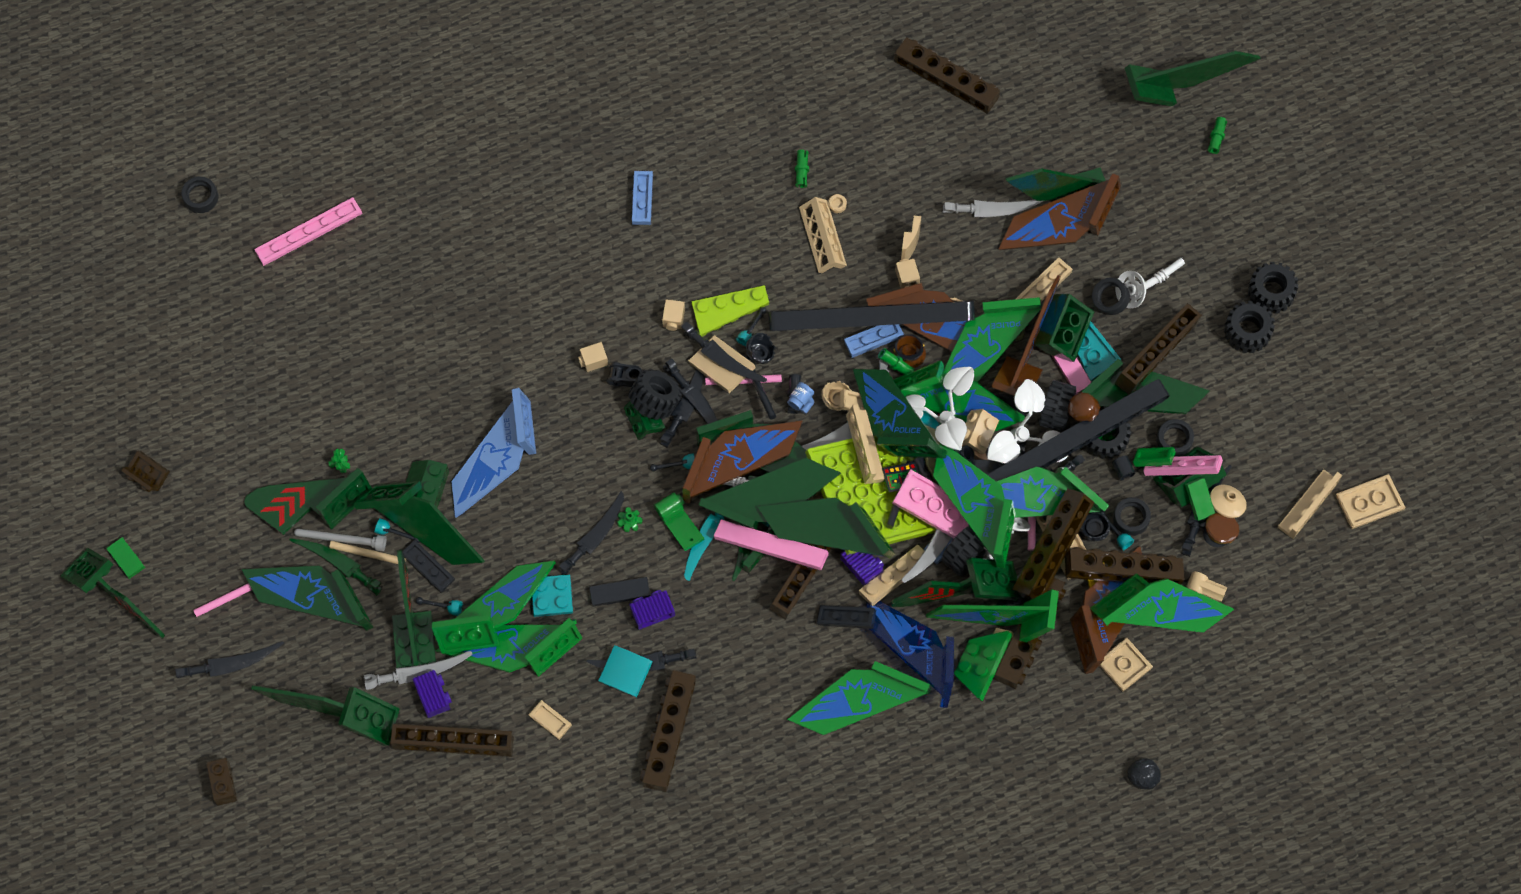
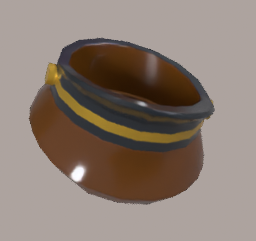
M906 334L897 339L893 348V354L902 357L904 362L916 368L924 362L926 350L920 338L912 334Z
M1215 513L1208 517L1203 530V537L1210 546L1223 547L1236 539L1239 534V525L1235 518H1228Z

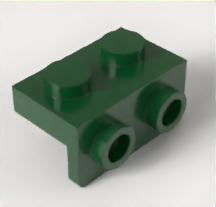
M630 401L624 407L625 414L638 440L643 439L646 434L664 430L665 426L661 419L655 420L648 418L644 414L642 415L639 413L640 411L634 408Z

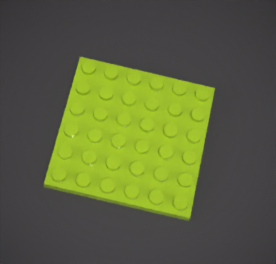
M873 436L882 468L906 464V461L913 462L914 459L918 458L895 457L877 444L878 438ZM852 438L806 450L805 453L808 459L841 472L838 477L821 489L823 498L836 497L849 507L855 502L863 506L888 544L935 533L936 528L899 508L893 529L886 527L893 505L892 502L897 491L888 492L884 481L864 484ZM845 550L847 555L857 553L854 551Z

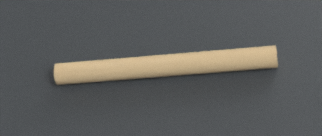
M335 541L330 542L329 548L398 564V558L394 555Z

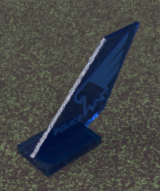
M881 601L873 606L867 602L866 608H875L877 610L874 627L869 630L939 692L940 707L948 708L954 681V637L946 636L943 647L937 632Z

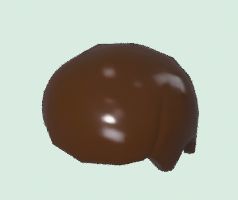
M1085 392L1074 395L1068 405L1069 414L1079 422L1093 421L1100 410L1098 400Z

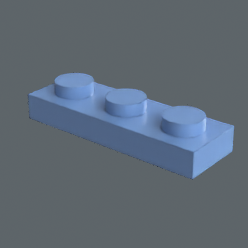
M634 171L633 225H651L653 171Z
M899 324L879 325L844 339V343L851 358L893 342L904 334Z

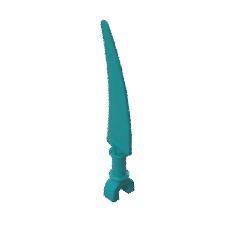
M715 513L716 516L710 514L700 529V533L705 540L691 548L684 574L685 579L690 581L704 551L714 538L720 521L725 519L724 516Z

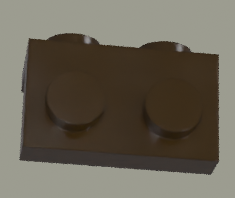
M137 451L129 466L123 467L121 470L126 474V478L133 482H138L141 484L140 487L147 492L159 491L170 473L169 470L142 451Z

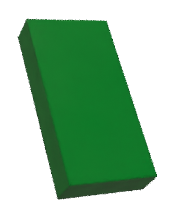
M1174 447L1139 448L1133 463L1135 467L1172 465L1176 451Z
M1200 477L1186 483L1185 487L1195 519L1199 521L1215 514L1205 478Z
M123 537L106 548L129 579L145 568Z

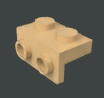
M984 409L971 410L965 423L967 432L962 445H968L979 454H985L999 420Z

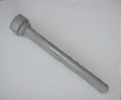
M295 529L294 531L295 536L368 545L375 548L376 551H384L386 546V536L381 535L366 538L305 529Z

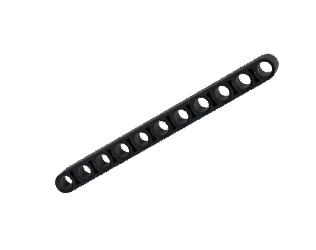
M974 301L770 311L768 312L769 331L975 320Z
M1157 379L1101 410L1093 421H1082L987 475L993 480L999 481L1034 467L1045 469L1164 402L1170 395L1160 379Z

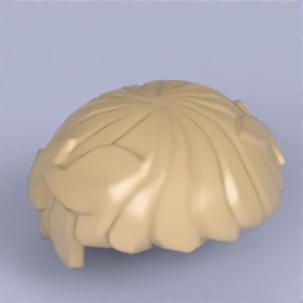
M841 381L825 385L822 389V399L829 409L834 411L843 410L840 409V391L843 389L852 391L848 385L841 383Z

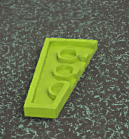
M765 285L692 301L698 331L701 336H705L707 333L715 331L723 325L734 322L746 314L748 315L759 310L761 307L769 305Z

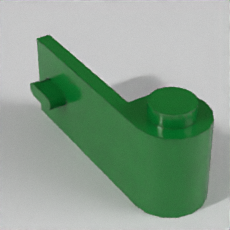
M672 493L655 503L654 508L683 550L687 551L705 539L684 511L682 505L685 503L680 494Z

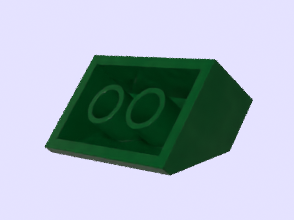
M1054 294L1034 345L1047 354L1075 362L1094 311L1070 294Z
M1197 446L1185 456L1216 455ZM1221 464L1218 474L1157 475L1153 480L1174 504L1183 507L1190 503L1185 487L1186 483L1203 477L1205 478L1207 488L1218 483L1227 474Z
M432 460L412 462L406 482L420 481L422 489L414 496L431 501L438 509L449 475L447 464Z

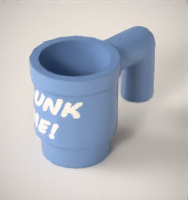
M799 382L789 396L790 398L787 403L793 409L807 414L814 404V399L812 398L814 391L808 385Z

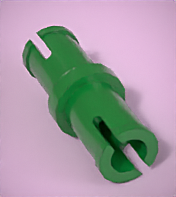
M1217 117L1215 120L1214 130L1211 131V141L1208 147V151L1211 154H1218L1220 151L1221 142L1225 138L1226 118Z
M803 149L797 150V165L795 166V186L797 188L799 185L800 188L807 187L809 152Z
M886 348L879 352L878 358L890 365L892 370H897L903 375L914 371V368L904 362L902 357L895 356Z

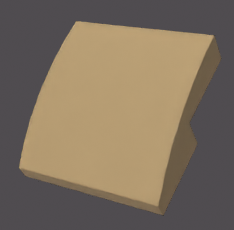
M914 216L912 232H904L901 260L909 259L916 248L920 234L921 216Z

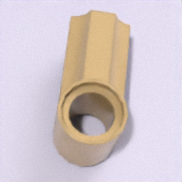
M1196 571L1191 573L1186 586L1219 602H1222L1227 590L1226 586L1213 582L1206 575Z

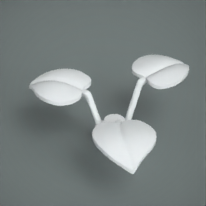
M972 367L955 368L945 375L943 386L945 389L950 390L948 393L950 411H943L940 416L924 407L926 403L924 397L915 394L906 397L920 419L923 416V411H926L941 423L936 428L935 437L942 445L954 450H961L967 426L963 420L954 416L956 412L954 410L952 394L954 392L955 395L961 396L970 389L974 379V369Z
M1025 379L1017 389L1014 397L1016 407L1021 412L1029 411L1028 415L1019 423L1018 428L1012 429L1011 432L1001 431L995 435L988 448V460L1009 463L1019 457L1020 446L1017 443L1027 440L1040 442L1039 445L1060 434L1052 430L1045 432L1042 439L1029 436V430L1024 427V424L1031 417L1032 411L1041 412L1045 406V395L1038 384L1032 380ZM1068 456L1062 458L1061 460H1059V461H1057V462H1060V461L1065 460Z

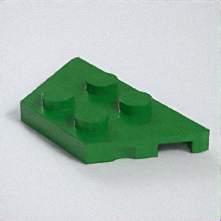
M1009 631L970 639L954 672V675L982 702L1012 637Z

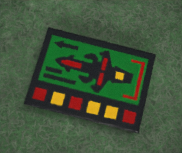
M915 462L882 468L888 492L899 491L910 469L918 473Z

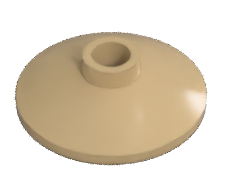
M1218 485L1211 491L1210 498L1213 507L1222 516L1237 518L1245 512L1246 500L1236 488L1229 485Z

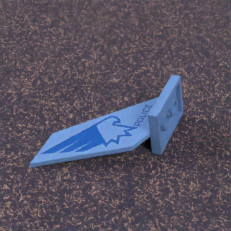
M520 388L512 389L513 401L452 480L455 518L463 514L517 471L524 450L528 455L536 454L531 402Z

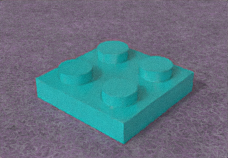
M570 575L548 576L543 580L533 594L534 617L573 613Z

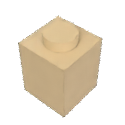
M902 259L896 263L895 270L901 289L920 283V276L914 259Z
M666 299L662 319L663 327L670 331L682 329L685 302Z
M602 342L580 349L581 356L578 357L581 368L585 367L587 372L608 365V359Z

